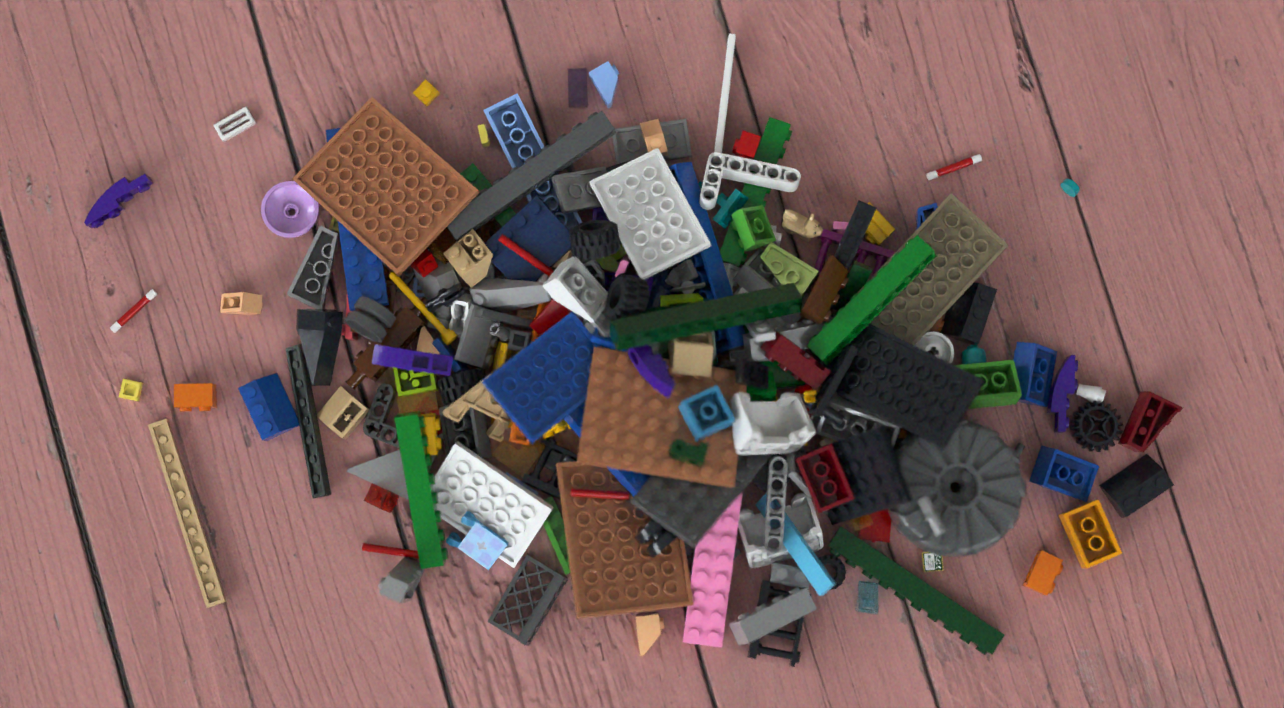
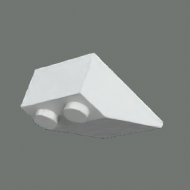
M572 256L560 263L543 284L545 290L555 301L591 323L595 322L606 308L607 291L577 257Z

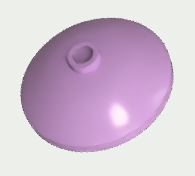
M285 181L276 184L266 193L261 205V215L265 225L274 234L285 238H295L304 235L315 225L319 215V204L295 181ZM294 209L295 214L289 215V211Z

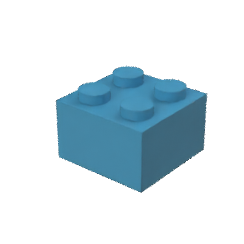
M718 385L683 400L678 407L696 442L730 427L735 421Z

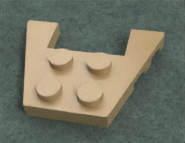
M481 382L443 411L445 417L456 422L462 419L470 407L495 418L496 420L487 430L486 434L488 437L499 442L503 441L505 428L508 429L510 424L508 421L509 415Z

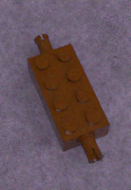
M424 296L421 299L424 304L428 301ZM406 306L404 308L400 307L394 314L396 321L392 327L385 329L387 335L382 343L370 340L367 344L368 348L365 351L361 350L354 359L356 361L353 364L357 370L346 381L351 388L355 390L365 377H369L376 382L389 368L372 364L375 345L406 349L420 334L421 328L427 326L421 320L423 314L416 306L413 309H409Z

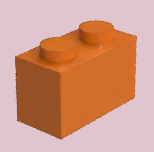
M213 383L174 384V407L180 409V412H192V408H199V411H211V408H217V385Z
M1038 550L1022 586L1048 596V593L1051 594L1055 588L1056 583H1054L1056 575L1059 576L1062 572L1063 560Z

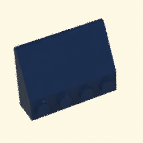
M535 196L485 242V245L493 254L492 263L510 280L536 282L544 273L498 241L502 234L550 268L571 250L569 229L545 201L538 196Z

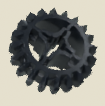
M1093 401L1091 404L1085 402V408L1081 405L1078 406L1080 412H1073L1077 419H1070V422L1075 423V426H1070V430H1076L1072 437H1079L1076 443L1083 442L1081 446L1083 449L1089 445L1088 450L1090 452L1094 448L1096 452H1101V448L1106 451L1108 450V445L1111 447L1115 446L1113 440H1120L1116 434H1122L1123 432L1118 429V427L1123 426V423L1117 422L1121 415H1114L1117 409L1115 408L1110 411L1111 404L1109 403L1104 407V401L1100 404H1097V401ZM1095 410L1105 415L1098 419L1094 415L1091 416L1089 412ZM1085 417L1087 429L1083 432L1082 422ZM1108 421L1110 422L1109 435L1107 434L1108 431L1105 428V425ZM1101 422L1099 423L1098 429L1091 431L1092 429H1094V423ZM1097 434L1104 440L1101 442H1095L1090 440L1088 437L1090 435Z

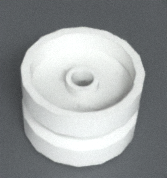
M927 332L914 345L926 352L932 351L934 356L948 363L953 361V345L949 338L942 333Z

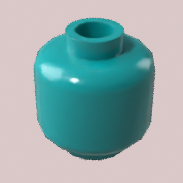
M978 345L967 346V349L961 353L962 365L987 362L986 351L983 348H979Z

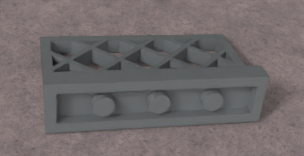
M526 555L488 622L523 645L529 646L568 578L531 556ZM529 561L536 565L537 572L527 574L525 567ZM549 572L554 575L550 583L543 584L542 573ZM538 575L540 585L530 588L528 577ZM525 578L527 589L517 591L516 582ZM541 588V599L533 601L531 590ZM528 591L530 602L520 605L518 594ZM515 595L517 606L507 608L506 599L509 596ZM531 605L533 611L531 616L523 618L521 607ZM518 608L520 619L510 622L508 611ZM505 612L507 623L499 624L494 621L498 613ZM521 622L523 629L519 636L513 633L511 624Z

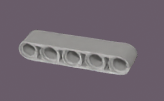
M778 455L771 457L768 463L764 545L771 553H777L782 549L784 534L787 462ZM781 460L783 467L780 470L773 469L774 461ZM777 479L781 480L782 486L779 489H773L771 486L772 482ZM774 499L781 501V505L777 509H773L770 506L771 501ZM772 519H778L780 521V524L777 528H771L769 526V523ZM772 538H776L779 542L775 548L768 546V542Z

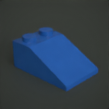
M1041 445L1029 482L1087 502L1099 466L1060 450Z

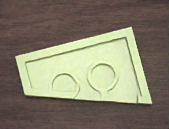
M770 243L760 256L761 261L781 285L794 283L802 297L819 274L818 270L774 243Z

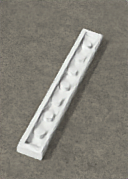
M729 34L714 150V152L722 153L736 41L735 34Z

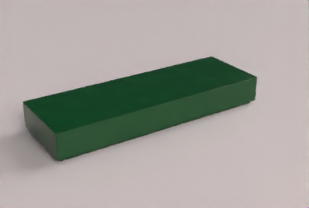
M854 261L847 275L849 279L844 289H840L838 293L840 297L836 305L833 304L832 308L839 310L845 307L852 296L866 284L873 268Z

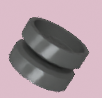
M361 296L354 304L356 311H350L345 318V322L363 337L373 342L382 343L387 335L385 329L392 327L396 317L381 304Z

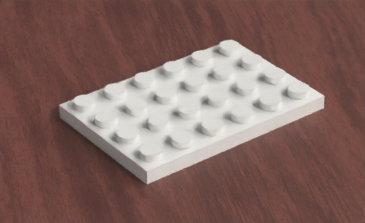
M658 148L589 181L609 221L617 224L619 240L641 279L645 280L711 247L710 241Z
M458 441L454 444L435 475L433 489L434 492L437 491L439 502L436 503L437 511H441L442 519L467 535L472 527L463 524L461 518L467 511L473 513L479 522L509 542L498 558L513 568L518 564L554 508Z

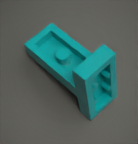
M700 181L698 184L701 190L703 182ZM737 189L729 197L721 192L716 202L721 208L713 217V220L726 229L733 219L731 214L741 209L749 198Z

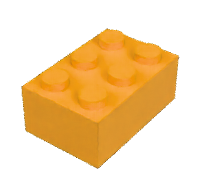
M1099 499L1089 501L1058 514L1081 568L1087 569L1122 554Z

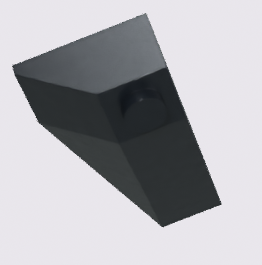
M297 309L296 329L298 335H300L301 349L305 354L306 368L311 386H330L342 332L343 312L334 309Z

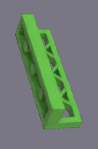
M553 496L544 499V501L554 508L543 525L565 575L570 573L564 521Z

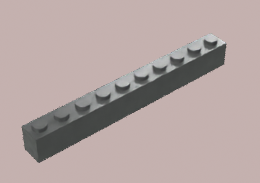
M603 111L592 113L586 122L575 125L572 128L573 131L569 134H562L556 139V143L551 146L546 145L540 150V154L527 158L524 165L513 168L509 171L508 176L494 181L493 186L488 190L486 188L481 190L477 197L447 226L455 239L459 241L472 229L476 231L550 180L554 175H557L615 135V128Z

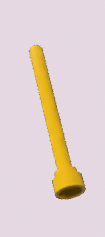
M395 272L389 273V278L441 333L442 341L446 346L451 344L458 337L457 333L454 330L447 329L432 312L428 311L425 304Z

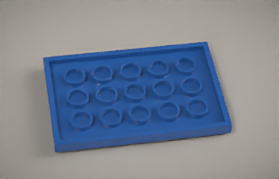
M573 311L481 382L531 444L586 401L594 347L602 348V346L590 341L592 334Z

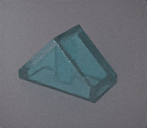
M859 581L855 611L878 614L877 583Z

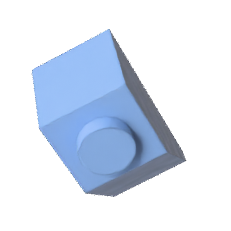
M609 61L589 72L591 81L608 108L612 107L618 84L617 75H619L614 64L611 66Z

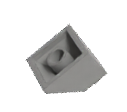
M445 255L435 259L439 267L424 278L413 269L427 300L438 296L439 290L442 288L448 289L455 284H461L456 270Z

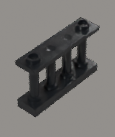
M541 439L540 444L545 446L533 473L530 472V475L525 473L522 482L561 500L557 485V469H555L551 480H548L547 483L540 480V474L552 450L562 454L559 463L564 462L563 459L567 454L575 461H577L578 455L557 446V442L553 439Z
M762 580L757 607L764 603L767 606L768 597H778L780 595L786 597L790 595L789 591L774 589L773 586H770L771 582ZM804 616L795 620L798 621L796 632L777 629L767 634L794 640L792 652L762 646L759 643V638L750 643L747 657L756 659L757 655L765 654L790 659L789 665L795 667V663H799L801 652L798 651Z

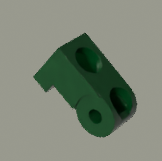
M676 439L671 443L668 453L674 460L702 467L709 444L701 442L699 447L686 444L684 440Z

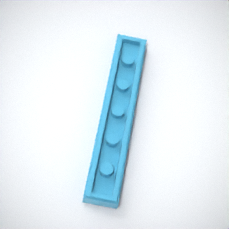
M767 493L755 504L764 518ZM774 499L771 501L770 506L773 509H777L780 507V504ZM785 512L783 545L819 596H824L836 583ZM772 519L769 525L771 528H777L780 521Z

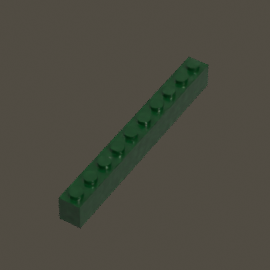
M794 283L611 320L609 336L617 351L800 313L803 297Z
M840 526L827 544L831 554L836 557L843 556L846 558L845 563L854 569L858 566L863 570L861 573L869 579L872 577L879 580L878 585L886 590L891 588L895 591L894 595L902 601L906 598L912 602L910 604L911 607L919 612L921 609L928 613L926 617L934 622L939 620L944 624V629L952 634L954 631L961 635L959 639L967 644L972 642L977 646L976 650L980 653L993 655L1005 636Z

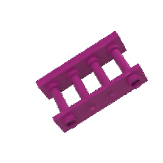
M823 229L822 234L817 237L821 239L822 245L814 267L819 271L815 279L816 281L821 274L829 245H832V243L839 245L842 234ZM862 241L857 251V262L864 264L866 256H876L875 259L877 261L872 274L873 277L883 266L884 262L889 260L894 254V251Z

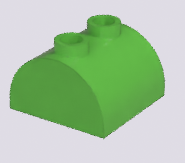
M763 205L741 208L731 214L733 218L732 227L738 232L740 237L738 239L739 246L745 251L754 250L776 241Z

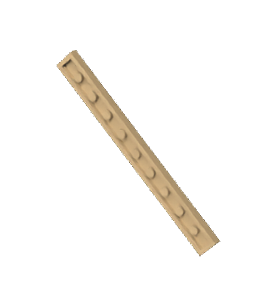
M164 419L149 424L148 427L206 608L227 602L169 421Z

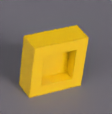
M426 79L413 92V95L426 107L440 94Z

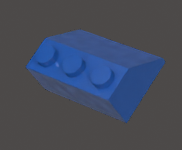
M1017 342L1014 351V363L1022 392L1018 402L1041 407L1048 406L1057 351L1037 343Z
M278 373L256 379L238 388L263 441H269L299 426L297 414Z

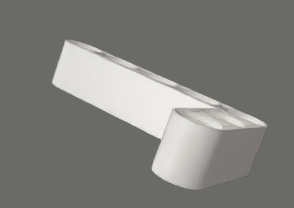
M714 152L708 157L699 204L706 210L715 207L722 178L785 192H794L798 188L801 174L794 168ZM710 196L713 199H706L705 197Z

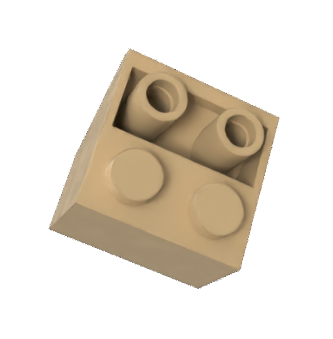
M474 229L443 253L460 277L471 288L486 277L493 256Z
M711 332L669 340L668 350L672 373L711 376L714 347Z
M340 386L317 413V417L342 439L346 440L370 409Z

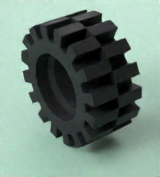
M834 555L818 557L823 566L829 564L835 568L836 574L833 580L836 584L831 589L841 586L846 578L845 565L842 560Z

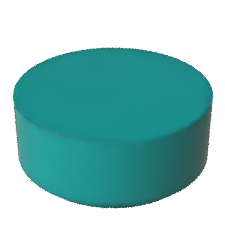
M1065 179L1061 183L1062 190L1071 197H1075L1080 192L1079 186L1071 179Z

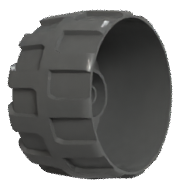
M962 419L944 450L912 433L906 436L894 450L913 501L888 508L887 510L896 529L917 547L927 552L947 557L976 554L995 545L1014 527L1019 519L1021 501L1026 495V482L1021 477L1018 465L1020 459L1015 450L1008 447L999 437V433L990 427H984L975 422ZM952 482H956L959 485L957 493H953L950 490ZM924 496H928L935 510L939 511L938 515L947 529L940 535L935 536L928 520L925 521V515L918 504V500Z

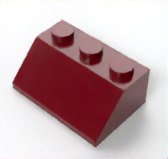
M832 444L796 458L818 513L855 499Z

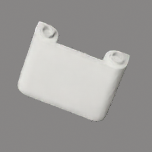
M744 392L736 393L731 399V411L735 419L733 423L734 447L737 454H790L801 449L816 433L800 393L785 392L776 402H749L750 396Z
M798 493L791 500V505L785 506V512L813 552H816L824 546L822 530L812 500L806 494ZM746 508L740 510L738 529L750 568H759L770 565L773 562L777 563L792 558L784 545L777 553H771L766 549L764 545L765 518L761 513L754 515L752 510ZM772 538L769 540L768 546L775 548L779 542L776 538Z

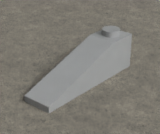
M484 277L475 286L470 288L474 305L500 313H507L551 300L550 294L543 287L545 282Z

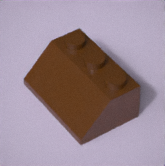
M830 255L800 313V316L818 325H821L823 320L827 322L832 313L829 310L831 304L836 305L840 294L837 292L840 287L844 289L849 279L846 277L848 270L834 256Z

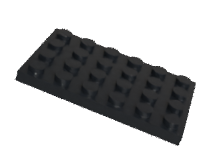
M884 425L830 443L834 447L855 497L853 500L828 510L827 514L832 525L913 501ZM819 447V448L810 450V451L805 452V453L808 454V453L813 452V451H815V450H817V449H820V448H822V447Z

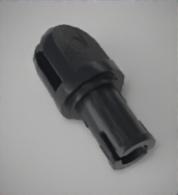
M455 284L448 289L442 288L439 290L438 296L425 302L426 308L431 306L428 311L433 312L443 305L450 307L453 305V301L465 294V290L462 289L456 292L462 287L461 284Z

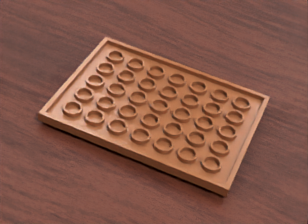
M373 97L292 178L398 276L414 262L480 193L477 188Z
M594 347L577 462L734 488L738 454L734 447L733 424L696 442L678 407L683 400L718 385L731 411V399L738 392L746 393L747 388L745 385L736 383V371L712 367L710 377L676 374L671 371L670 360L662 358L667 363L669 376L673 377L675 382V388L672 391L671 397H666L654 389L641 376L627 352ZM676 439H681L686 444L699 447L701 442L709 444L703 466L699 467L672 459L668 453L671 443Z
M577 461L557 463L556 469L576 618L584 619L694 605L684 541L677 537L652 558L646 550L654 541L651 539L645 545H640L635 537L653 518L631 503L633 497L630 493L629 500L570 496L571 488L628 492L606 467L578 463Z

